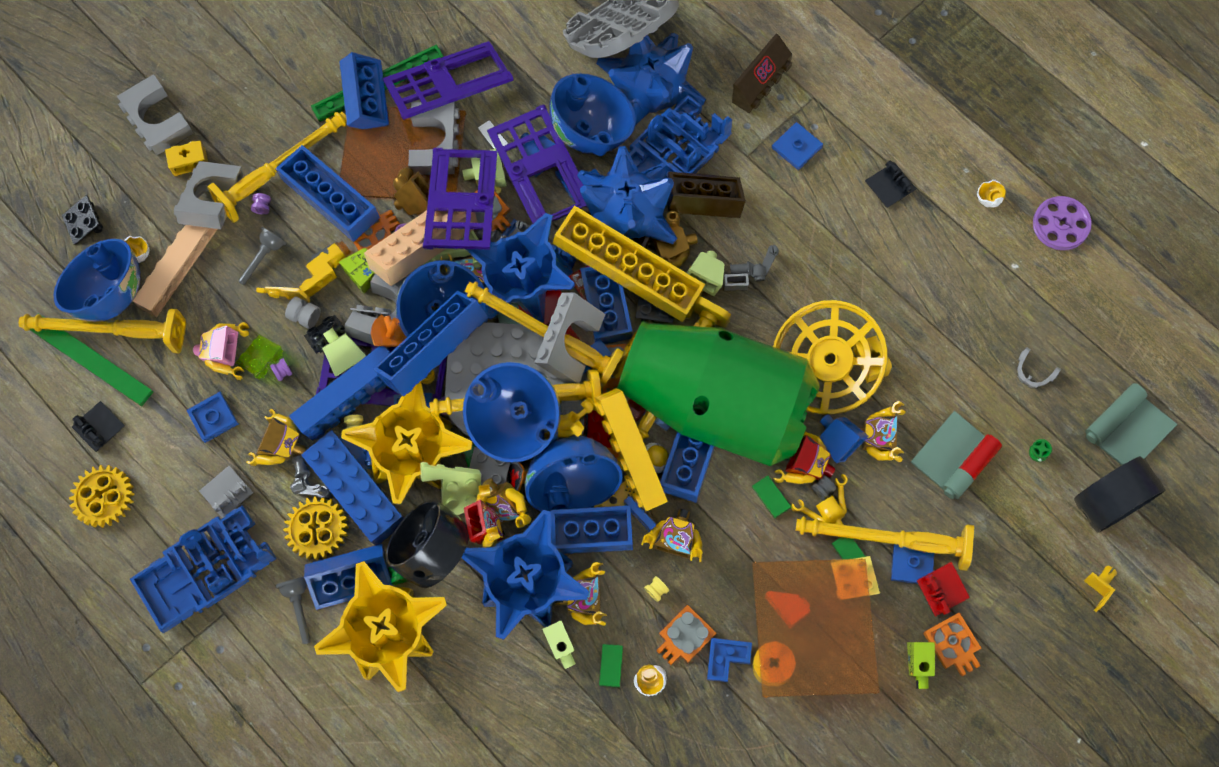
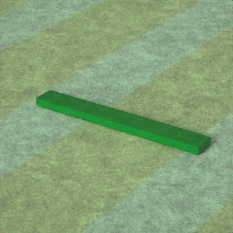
M436 44L383 70V78L444 56ZM407 79L398 81V82L393 83V84H394V86H395V85H397V84H399V83H401V82H403V81H405V80H407ZM343 90L311 105L319 122L334 116L335 112L340 113L345 110Z
M30 329L31 332L141 407L153 394L150 388L66 331L42 329L37 332L35 329Z

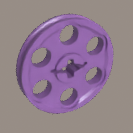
M1056 196L1045 200L1038 207L1033 218V229L1038 239L1046 246L1056 250H1070L1081 245L1087 238L1091 230V217L1088 210L1079 201L1070 197ZM1054 204L1058 210L1055 212L1050 211L1048 205ZM1067 206H1074L1077 212L1070 213L1067 210ZM1045 218L1048 224L1041 225L1038 219ZM1063 220L1065 223L1062 226L1059 225V223ZM1083 221L1086 227L1081 229L1077 227L1076 222ZM1053 233L1057 236V240L1051 241L1047 235ZM1073 235L1076 238V242H1069L1066 236Z

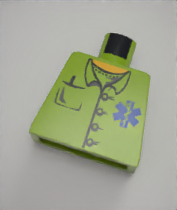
M366 248L339 261L344 272L363 294L371 287V280L375 275L369 269L364 252L367 251Z
M907 642L909 676H916V689H929L928 676H935V642ZM920 663L924 664L922 671L919 669Z

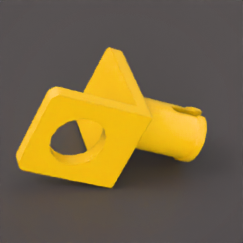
M1106 566L1099 577L1092 572L1084 580L1085 583L1103 596L1094 609L1095 612L1105 605L1115 591L1109 583L1117 575V571L1114 569L1109 573L1113 568L1111 566Z

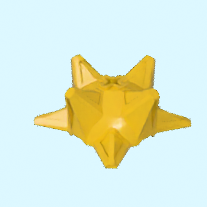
M421 381L413 387L410 393L404 397L401 396L398 404L390 406L386 411L377 416L372 423L344 429L341 436L342 439L369 452L374 481L382 483L388 480L394 504H401L416 478L421 480V462L437 466V464H441L440 460L443 457L472 449V441L450 431L453 426L450 421L440 415L436 417L435 414H430V408L426 406ZM441 479L424 481L441 489Z
M364 561L356 564L355 596L345 608L340 619V625L314 646L316 655H350L355 660L364 679L370 680L380 670L397 692L406 690L408 657H430L434 652L422 634V627L447 606L444 597L413 598V589L383 585Z

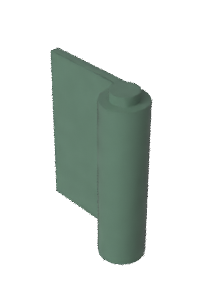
M1133 383L1086 429L1085 433L1089 442L1098 445L1119 464L1123 465L1139 456L1145 459L1177 426V423L1146 399L1147 392L1142 386Z

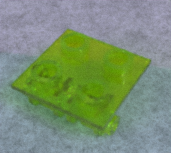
M259 334L235 363L260 380L268 372L265 367L271 370L268 363L275 364L273 361L277 362L282 357L283 350L281 346Z

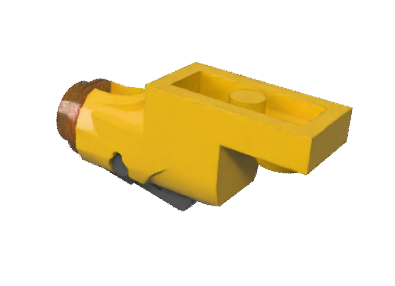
M343 241L331 244L311 256L312 261L306 265V268L312 275V278L306 279L299 286L300 290L309 298L337 278L332 268H336L340 264L339 261L348 257V254L351 253Z

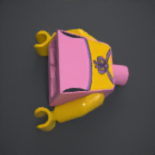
M245 322L240 323L238 326H235V324L219 323L210 331L201 335L200 344L193 347V352L213 371L226 375L230 373L233 374L235 379L241 380L243 379L242 376L236 375V372H244L242 367L237 366L233 369L231 366H234L238 332L243 337L248 336L249 331H242V329H249V326Z

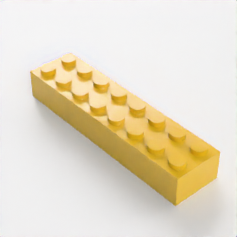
M575 205L553 239L552 244L681 322L684 321L705 286L704 283Z

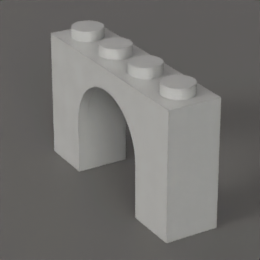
M153 74L117 97L120 100L118 105L123 113L128 112L127 119L131 125L136 124L138 127L135 129L140 138L145 137L146 141L144 144L148 150H153L156 155H159L165 149L171 148L194 133L180 112L159 124L144 122V115L147 109L168 96Z
M411 102V108L421 105V102ZM455 102L411 117L413 127H437L446 133L444 141L436 148L458 150L456 135H459V125L456 124V119H459L460 114L459 108L455 106ZM433 149L409 150L408 167L412 169L413 175L418 171L421 175L431 174ZM450 157L448 174H455V167H458V158Z
M199 161L196 168L193 169L190 180L187 181L184 192L180 195L178 204L174 207V215L177 218L178 224L221 229L227 218L224 203L203 201L198 198L203 193L209 191L207 186L211 183H215L220 190L228 191L233 185L244 178L241 166Z
M375 274L371 280L372 293L389 298L396 303L399 289L406 277L390 286ZM396 309L392 314L388 315L392 319L397 318ZM353 310L345 323L346 334L352 338L374 345L371 338V327L376 318Z
M561 293L534 363L565 383H580L586 366L568 354L564 341L566 330L572 323H575L585 331H599L605 314L576 293Z

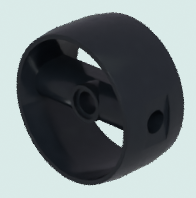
M1139 456L1087 487L1074 498L1078 509L1082 511L1090 522V526L1097 533H1100L1139 510L1164 493L1166 489L1150 465Z
M434 500L423 502L415 507L396 528L387 547L386 561L395 572L412 584L421 588L432 587L442 581L455 568L463 556L469 541L467 524L441 503Z

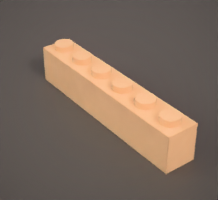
M185 225L177 233L172 245L166 249L163 258L156 263L155 269L146 278L144 285L137 292L133 300L136 306L157 317L217 229Z

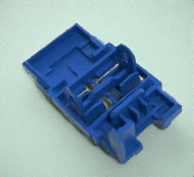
M687 95L675 105L674 109L669 107L662 115H656L649 123L648 128L630 145V151L628 152L641 173L661 163H665L668 166V170L664 178H668V172L696 174L713 157L714 152L717 153L719 151V144H722L732 134V119L727 116L722 120L714 113L712 115L711 127H709L707 122L701 121L700 116L696 117L702 112V105ZM675 135H676L678 138L682 135V136L684 137V139L679 140L678 143L676 144V137H675ZM688 140L690 143L683 150L680 146ZM673 153L678 155L672 161V164L670 162H666L668 157Z
M243 505L238 509L232 510L222 519L217 516L197 530L193 529L184 533L177 543L162 552L164 557L157 559L150 566L130 578L160 632H167L192 616L193 612L198 611L202 613L204 607L210 608L249 582L248 578H255L257 576L256 572L269 565V562L277 559L267 542L259 545L251 538L247 530L256 524ZM205 531H208V533H209V535L211 536V538H210L206 533H204V532H205ZM182 546H185V549L190 555L194 564L197 567H199L197 572L193 575L191 573V570H193L194 567L190 562L189 558L187 557L186 553L184 552ZM224 549L225 554L220 555L219 551ZM227 557L230 559L227 561L230 569L224 564H221V567L217 570L215 569L214 565L219 560ZM207 569L211 574L207 575L204 580L208 585V589L213 593L214 598H212L201 579L195 580L201 572Z

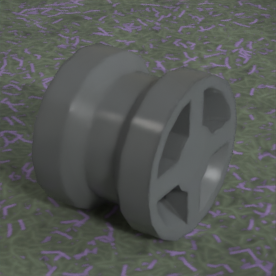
M824 475L819 479L818 483H814L811 486L813 492L822 500H826L828 494L836 490L834 483Z

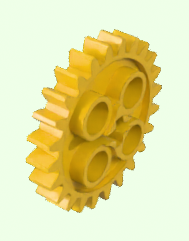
M100 465L99 470L92 467L91 473L86 470L84 471L85 477L78 476L80 479L79 483L73 482L76 489L70 490L74 496L69 497V500L74 503L69 506L75 509L72 513L78 516L77 519L81 522L84 521L83 523L87 526L91 523V526L94 528L97 525L104 528L105 522L112 526V520L119 522L118 516L126 517L123 511L131 510L127 506L128 503H134L129 498L135 495V493L129 491L134 488L129 483L131 479L125 477L126 474L123 471L120 472L117 467L113 469L108 465L105 469L104 466ZM109 480L108 484L103 487V483ZM92 491L91 495L86 498V494ZM118 495L117 500L112 502L113 497ZM101 506L100 511L95 513L96 508Z
M316 496L313 498V502L306 498L305 505L299 502L300 508L292 507L295 513L287 514L291 520L284 521L289 526L283 529L285 533H288L284 538L290 541L287 545L290 548L294 547L292 551L295 554L299 552L301 558L306 554L308 560L314 556V559L318 561L319 555L326 559V553L329 552L333 556L334 548L340 550L338 543H345L342 536H348L343 531L349 528L344 523L348 519L346 516H342L345 512L342 509L339 510L340 506L337 503L333 505L331 499L326 503L325 498H321L320 502ZM329 514V520L322 522L323 516ZM310 516L309 522L302 523L304 517ZM329 533L330 538L327 541H322L323 535ZM310 535V540L303 543L304 536Z

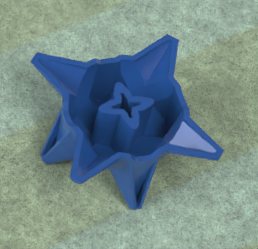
M671 33L657 46L646 35L641 42L630 46L629 54L625 58H598L596 64L609 74L614 85L630 101L636 116L635 126L649 113H656L659 110L672 107L687 95L701 105H704L706 98L686 81L693 47L689 43L678 46V35L675 33Z
M620 146L609 175L603 176L584 170L577 174L584 185L580 188V193L591 216L628 238L647 236L673 244L678 239L663 217L665 205L674 185L671 178H664L668 170V166L665 163H661L641 173L638 171L626 146Z
M547 213L540 217L526 231L517 232L515 235L507 238H501L497 242H491L490 250L465 249L482 265L484 287L489 289L488 292L509 304L517 303L528 315L542 323L545 317L546 291L572 290L575 286V283L568 277L573 273L572 267L549 243L553 215ZM486 305L485 313L488 315L487 319H492L500 313Z
M543 510L523 534L509 537L499 542L495 547L466 548L461 557L483 576L482 603L484 607L496 606V637L503 640L525 615H529L546 628L551 625L552 603L554 601L587 600L590 591L566 573L572 567L573 562L552 544L551 512ZM524 575L528 577V581L524 580Z

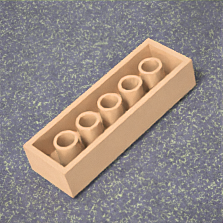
M427 211L364 252L369 269L390 286H393L446 249H423ZM435 211L434 222H447L448 211ZM454 211L452 222H466V212ZM475 212L471 213V223H478ZM433 229L432 239L446 238V229ZM452 229L451 240L463 238L465 229Z

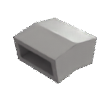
M748 274L724 275V291L748 290ZM741 281H745V283L727 284V282H741Z

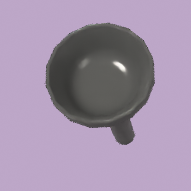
M261 227L262 231L259 237L262 243L259 247L261 249L239 279V283L242 285L246 284L266 253L269 254L271 250H279L283 245L286 246L287 244L264 227Z
M296 578L276 584V589H279L282 596L289 598L290 603H293L302 643H310L300 601L302 600L301 594L306 590L305 578Z

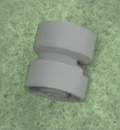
M299 297L292 298L285 311L287 319L293 322L299 321L301 326L308 329L316 325L321 314L320 307L312 303L307 304V301Z

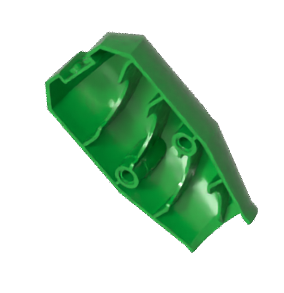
M642 321L630 348L617 389L623 391L624 395L682 435L772 466L796 454L806 430V426L803 423L807 415V407L816 397L820 384L807 358L716 327L650 324Z

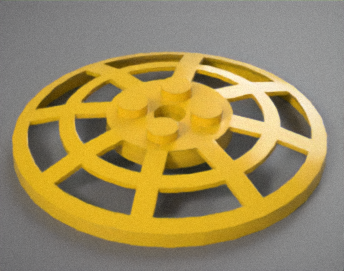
M820 301L801 308L783 324L776 336L773 347L781 348L786 333L796 323L802 330V333L796 339L790 353L807 358L815 376L825 381L823 392L818 391L816 395L822 398L820 409L808 406L807 411L822 415L845 413L865 403L876 392L886 373L888 350L880 327L866 311L843 301ZM831 308V319L816 322L809 327L802 320L803 316L815 310ZM839 308L858 314L867 323L858 330L852 324L839 320ZM830 326V336L818 339L813 333L818 328ZM838 326L850 330L854 335L847 342L837 337ZM872 328L879 338L882 358H871L870 347L864 336ZM807 337L813 343L808 354L798 353L801 343ZM858 341H861L864 347L865 358L854 357L851 348ZM829 354H834L836 357L835 362L832 364H828L825 361ZM853 365H862L864 369L855 382L849 373ZM870 366H881L875 384L865 394L859 386L865 380ZM843 379L849 386L840 392L831 393L832 382ZM851 392H854L859 398L857 402L849 406L828 409L830 399L843 397Z

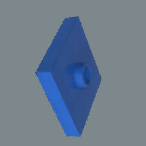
M797 122L772 145V149L797 170L805 165L823 147L822 142Z
M221 391L186 410L204 443L239 424Z
M893 544L891 581L918 584V579L933 572L934 553L912 550L906 547L900 548L899 545Z

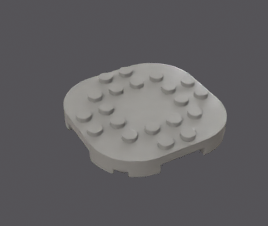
M607 0L588 14L582 12L575 14L566 23L567 29H563V34L571 49L592 58L607 57L619 53L635 43L641 42L646 35L657 31L659 26L675 14L679 7V1Z
M483 323L448 355L445 400L447 397L451 400L465 398L472 381L482 371L499 363L514 362L530 366L546 376L552 385L563 384V381L534 363L544 337L521 324ZM479 385L478 392L481 395L484 393V388L482 385ZM520 406V412L525 413V411L523 410L524 406ZM463 411L452 412L451 415H448L459 431L469 436L464 424Z

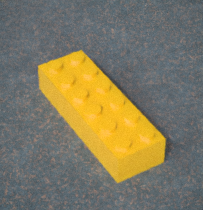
M616 388L595 397L597 402L594 403L597 413L604 418V421H602L603 428L606 433L608 432L611 435L610 445L613 451H616L619 455L616 459L620 468L627 474L624 478L628 487L634 491L631 494L633 500L639 508L642 507L645 511L668 502L623 391Z

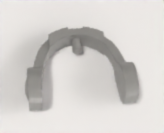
M1026 347L1018 359V379L1028 387L1035 389L1046 385L1048 382H1053L1061 371L1058 367L1042 382L1030 381L1032 376L1029 375L1028 378L1024 376L1022 365L1031 350Z

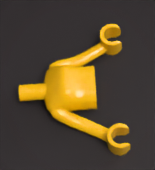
M590 398L581 403L584 409L578 414L571 411L566 415H560L558 437L565 438L572 435L578 437L581 435L584 426L579 419L586 413L592 412L594 402ZM549 431L544 433L546 439L550 438Z
M841 475L844 483H839L837 478L834 480L835 485L838 486V502L833 495L816 505L821 516L804 507V502L800 499L798 500L801 506L800 509H797L793 503L791 504V509L794 512L801 511L812 519L817 518L819 522L844 525L841 519L847 513L844 498V485L848 481L847 476Z

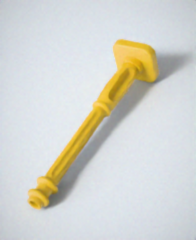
M335 112V117L332 119L327 118L326 123L274 161L269 164L265 163L264 166L259 167L242 178L228 191L222 192L215 183H211L207 188L213 201L224 203L227 217L233 223L237 222L239 216L234 207L237 205L236 202L246 198L269 181L271 177H274L277 172L275 168L301 145L309 149L332 132L337 133V129L340 126L345 127L347 122L346 115L343 112Z
M469 282L464 291L467 293L468 298L471 296L476 298L479 304L483 302L544 337L548 329L547 325L488 292V288L483 289L479 287L478 282ZM565 334L564 341L568 354L578 362L597 369L600 374L601 388L605 386L624 351L617 348L610 357L602 356L586 343Z
M698 296L694 303V311L700 317L694 326L712 327L717 324L723 328L727 327L731 318V314L727 310ZM646 411L637 426L642 440L649 437L648 432L657 418L649 411Z
M169 309L164 323L149 320L120 321L118 319L114 322H92L76 319L43 318L40 314L31 317L30 314H25L19 318V327L25 331L35 329L37 332L42 329L113 333L115 336L121 335L132 338H163L164 344L172 353H181L186 330V319L178 309Z
M595 369L587 370V381H583V384L565 383L553 385L560 403L577 401L584 398L585 400L590 398L596 403L595 397L601 395L599 372ZM447 397L443 401H438L435 398L433 402H429L430 414H435L438 417L440 413L451 415L452 412L463 411L465 398L451 400Z
M804 516L801 519H797L796 531H799L801 535L807 532L812 533L814 537L817 534L897 544L900 548L906 547L927 553L954 554V556L959 557V570L967 571L972 561L974 525H965L961 537L953 538L929 532H905L904 530L892 532L819 522L817 518L811 521L806 520Z

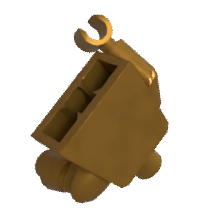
M405 167L401 169L397 178L393 180V186L397 191L394 194V197L397 199L394 201V206L397 210L404 209L408 215H421L427 211L430 186L419 171L413 176L411 168Z
M670 211L666 215L665 220L678 239L673 244L652 239L658 256L680 268L690 256L689 246L698 244L695 233L684 234L683 228L680 226L679 214L675 211Z

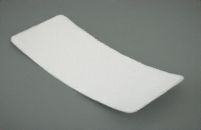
M487 121L479 126L478 129L495 149L487 133V130L493 128L494 125L491 121ZM498 134V137L502 145H507L508 143L506 142V140L501 136V134Z

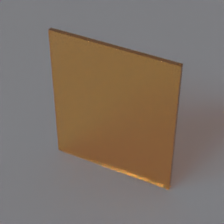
M387 107L389 125L369 129L347 126L340 177L363 197L396 199L394 194L397 191L393 186V180L397 178L401 169L408 167L409 150L436 148L444 141L446 133L437 127H413L411 117L403 120L397 107ZM459 110L460 117L456 119V124L459 125V135H456V140H458V150H462L467 114L466 111ZM458 158V167H455V174H448L446 192H457L461 158ZM431 174L422 175L430 186Z
M866 559L752 562L762 697L879 694Z

